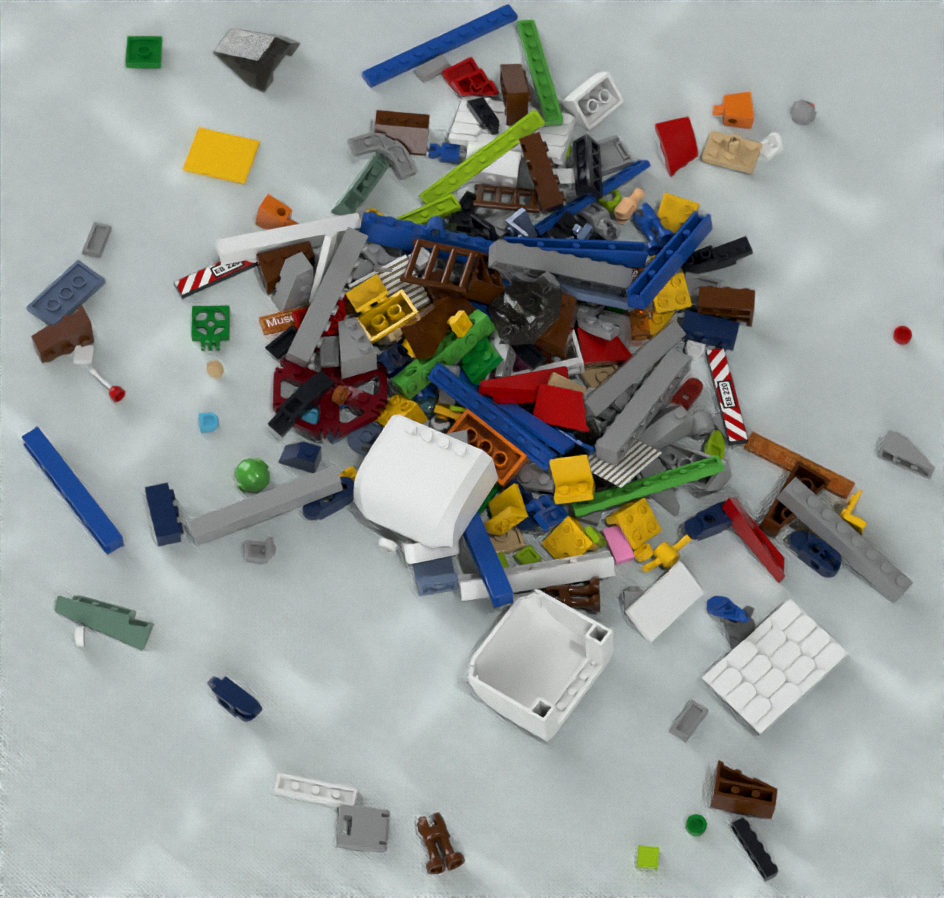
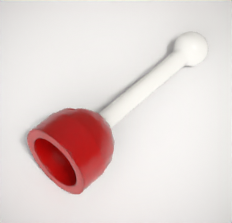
M95 368L90 370L92 376H96L109 388V396L114 402H119L124 398L126 392L122 387L117 385L111 386L97 373Z

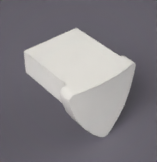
M778 132L771 133L761 142L763 144L759 156L768 162L778 152L781 153L783 151L782 140Z

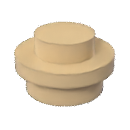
M217 360L207 363V373L209 376L218 379L224 373V367Z

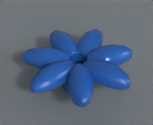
M430 383L417 393L415 399L419 400L423 397V400L426 402L428 396L435 397L433 391L437 389V386H431Z

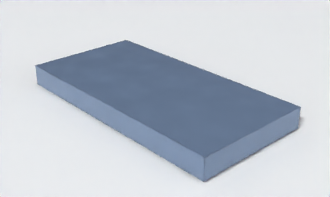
M77 260L27 306V310L46 325L52 324L54 326L63 320L62 317L64 315L71 316L77 310V307L84 304L106 281L84 263Z
M558 281L560 285L557 290L576 297L577 300L634 311L633 307L628 306V299L622 294Z

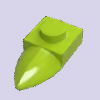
M716 430L705 443L704 453L712 456L718 455L720 459H724V438L721 432Z

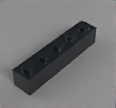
M744 817L733 822L731 825L732 831L764 881L766 882L776 877L778 868L776 864L772 863L770 855L765 852L763 844L758 841L756 833L751 830L749 822Z

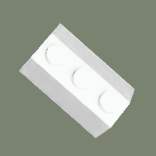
M597 72L564 98L561 103L568 114L575 116L576 122L586 130H590L621 105L624 99L610 73Z
M469 141L466 159L487 144ZM510 150L472 178L470 182L516 188L520 173L522 150Z

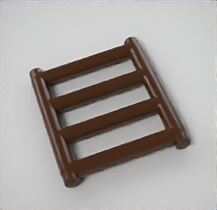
M475 184L474 189L477 191L476 200L473 201L474 207L518 211L520 208H524L529 213L540 212V207L537 206L538 196L536 190ZM484 192L495 193L494 201H484ZM502 194L513 195L512 203L501 202ZM520 195L530 196V205L519 204Z
M414 238V247L405 273L401 275L400 281L466 295V286L475 258L479 257L480 252ZM421 247L432 249L423 277L412 276ZM439 251L450 253L441 282L432 281L430 277ZM457 255L467 256L468 259L459 286L448 284Z

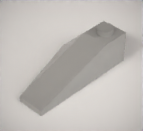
M670 406L654 416L637 440L659 450L691 434L693 417L683 406Z
M676 442L658 450L662 452L658 457L672 469L713 457ZM721 459L725 471L700 478L697 481H690L689 483L706 491L722 490L731 478L728 461Z

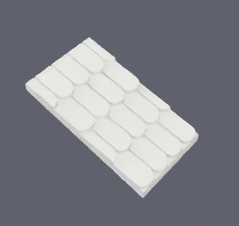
M463 96L448 137L450 143L468 146L469 141L488 144L511 126H506L505 105H503V102L483 97L499 120V133L492 135L487 127L481 128L467 108V100L481 97ZM528 107V114L536 109L543 119L540 108ZM562 113L563 124L544 125L535 132H540L542 141H546L549 149L546 152L547 156L552 158L554 164L563 165L576 124L575 116L568 113ZM520 144L513 148L522 150Z
M790 599L702 678L759 734H762L849 653Z

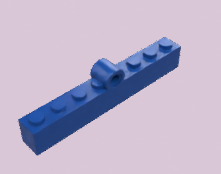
M364 212L359 231L368 236L367 242L411 252L414 247V238L489 254V247L495 242L485 240L482 237L468 236L465 233L450 232L445 229V220L439 216L431 217L427 225H420L409 220L402 221L391 216L385 217L374 212ZM423 247L425 250H429V252L431 253L432 249ZM439 251L437 258L448 260L450 253ZM457 255L455 262L466 264L468 257Z

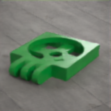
M229 305L192 306V341H201V351H205V344H208L209 351H213V344H216V351H220V341H230ZM200 313H207L205 320H196ZM215 313H222L226 320L215 319ZM209 321L214 322V325L208 326L207 323ZM196 328H204L207 331V335L199 332ZM217 328H224L220 333L215 334Z

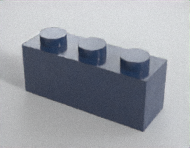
M685 310L681 328L686 335L681 339L733 351L740 323Z
M168 482L145 487L158 547L181 542L180 534H184L182 523H178L176 518L180 517L178 506H173L172 502L176 500L174 490L169 489Z

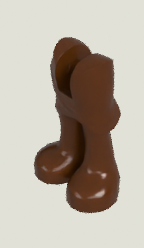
M592 577L590 583L585 586L565 584L544 588V592L571 608H586L593 612H600L599 577ZM571 596H590L589 598H571Z
M440 812L433 814L435 826L429 827L425 816L418 818L417 823L418 831L423 837L430 861L426 864L428 874H441L445 871L444 861L441 859L436 846L438 841L440 842L449 871L465 863L464 855L461 852H454L445 821Z

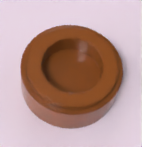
M339 385L332 395V402L342 405L348 397V388Z

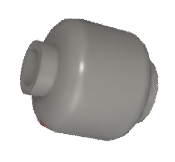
M800 99L798 102L795 101L790 110L792 120L804 125L810 121L813 122L817 115L815 105L804 99Z
M703 409L694 411L691 415L693 417L691 434L698 439L710 437L715 429L711 413Z

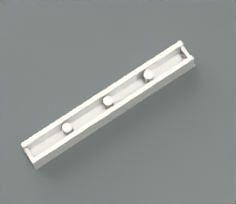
M358 213L218 239L216 240L217 253H219L221 265L255 259L256 254L310 241L312 247L322 246L325 235L330 231L338 232L336 242H341L348 227L360 231L361 220Z
M609 551L503 568L513 593L591 580L592 577L616 576L613 556L610 557ZM479 572L458 575V595L461 601L489 597Z

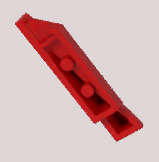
M567 366L484 380L480 383L478 393L482 396L489 395L493 397V402L497 404L535 403L539 385H547L553 372L569 379Z
M729 497L721 508L734 522L731 525L732 528L775 580L780 583L785 578V558L745 511L737 497Z

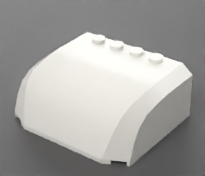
M393 415L372 445L357 472L353 489L354 504L357 505L366 519L430 548L450 546L454 548L498 480V475L493 458L483 450L402 415Z
M536 589L534 593L526 597L522 596L514 602L472 656L468 680L477 695L488 706L517 725L548 741L554 737L609 663L614 652L613 631Z

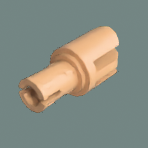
M636 188L629 197H624L615 207L614 215L618 224L626 223L637 210V203L645 196L642 189Z

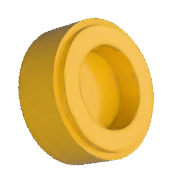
M642 544L635 549L634 557L638 562H644L653 555L654 550L650 544Z

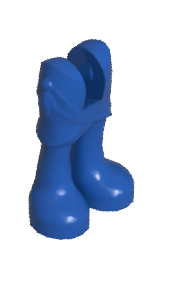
M646 202L641 206V210L645 215L643 216L638 211H635L633 213V220L649 242L645 246V251H648V256H654L663 249L674 236V233L670 229L664 228L660 223L661 219ZM653 229L658 233V238L653 233Z

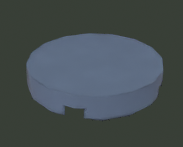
M373 421L347 435L349 446L356 453L367 455L368 453L361 450L362 444L373 445L382 432L383 427L376 421Z

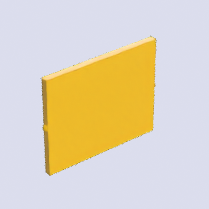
M198 127L193 143L189 148L190 151L184 163L183 171L245 185L251 167L254 164L260 141Z

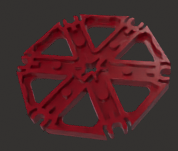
M315 347L314 352H320V348ZM339 347V367L321 368V371L336 384L333 386L334 389L331 388L316 404L318 406L320 403V421L317 424H311L299 419L293 427L320 439L321 432L324 439L327 438L326 435L328 433H333L334 439H336L337 432H339V438L377 420L381 416V410L378 408L385 410L386 405L388 406L387 372L385 371L387 368L383 363L378 365L379 362L377 361V369L342 379ZM284 357V360L280 361L283 368L276 367L274 371L273 410L275 414L280 411L279 407L288 399L281 396V382L283 380L301 386L318 372L307 367H301ZM375 377H379V393L375 395L355 388ZM339 385L348 388L349 391L348 397L343 404L364 413L347 423L340 421V405L332 402V395Z

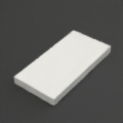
M678 562L625 612L648 642H652L692 605L704 591L684 564Z

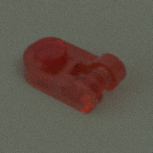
M696 378L688 379L674 395L672 402L675 404L679 403L686 411H689L702 393V382ZM684 394L689 397L688 400L683 398Z

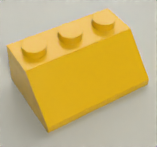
M401 289L357 317V320L371 344L411 320L419 312L404 290Z

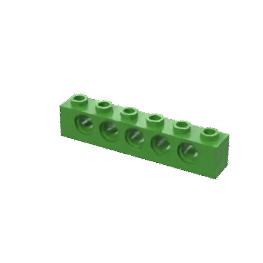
M478 309L468 316L473 325L464 338H458L455 332L451 330L445 335L433 357L422 360L416 358L395 375L391 381L399 393L410 400L431 383L427 378L437 363L453 365L473 349L485 336H489L496 328L488 315Z

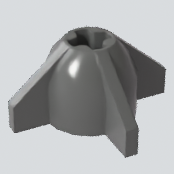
M746 606L743 608L747 613L746 616L750 618L745 623L724 619L723 623L726 624L731 649H734L755 631V622L751 618L754 611L753 607Z

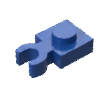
M443 143L442 147H439L437 144H430V150L434 152L429 151V158L441 157V162L458 163L460 145Z

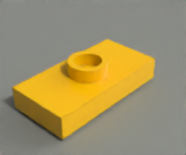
M654 309L640 328V332L651 338L664 325L670 322L675 311L656 314Z

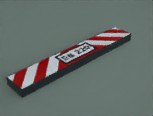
M257 258L221 265L220 261L174 281V287L182 299L256 267Z
M725 349L706 350L705 355L728 444H747L748 437Z

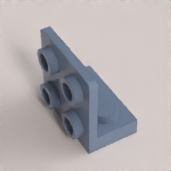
M520 208L505 220L508 226L507 231L512 237L535 238L538 236L524 208Z
M451 556L412 563L419 596L458 590V574L454 573Z

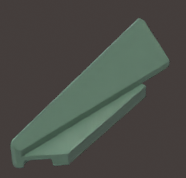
M377 152L373 154L330 212L340 215L356 212L359 202L362 204L389 168V163L385 161L384 154Z
M74 595L73 599L57 596L55 612L137 649L143 650L145 648L154 623L135 619V610L81 595Z

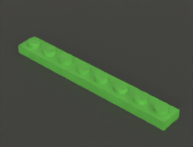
M534 20L517 21L516 26L543 120L546 123L545 126L563 124L562 113Z
M716 455L626 483L622 488L616 486L594 493V500L571 502L576 517L585 516L597 510H604L613 505L623 504L626 501L642 498L645 495L658 493L671 487H678L681 484L697 481L706 476L716 475L719 472L725 471L724 465L719 456Z

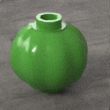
M248 458L241 461L235 470V478L238 482L237 488L244 493H247V491L257 493L265 489L270 482L268 465L259 458L255 460Z

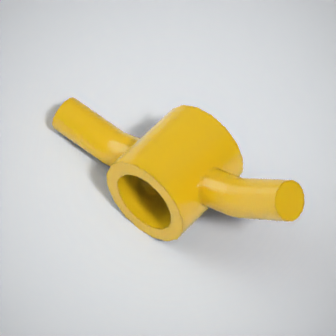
M686 534L673 546L668 542H663L654 550L653 556L655 559L643 565L642 570L647 573L660 564L665 569H669L680 558L677 552L687 545L691 538Z

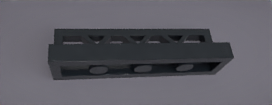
M585 134L573 141L575 192L579 197L591 192L597 199L603 198L600 145L588 134Z

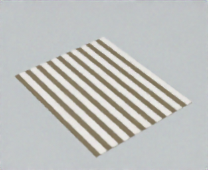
M406 254L381 267L393 269L392 272L374 271L348 285L352 290L377 274L389 292L386 295L387 298L403 289L416 309L431 303L423 286L400 281V277L404 275L409 262ZM413 270L412 276L418 277ZM377 301L372 303L370 306L373 308L374 306L378 305Z
M636 440L617 466L596 458V449L594 453L587 456L592 473L622 488L662 452Z

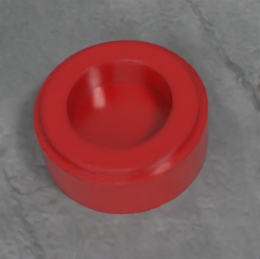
M906 326L895 328L893 333L894 341L900 345L908 344L912 338V331Z

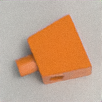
M751 92L724 95L722 105H713L712 115L722 116L725 126L752 129L754 112Z
M267 194L259 206L255 225L270 230L299 223L291 219L293 211L291 208L270 194Z

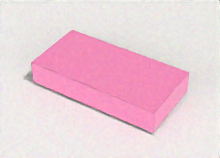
M619 525L602 529V534L607 541V546L616 565L635 559L634 553Z

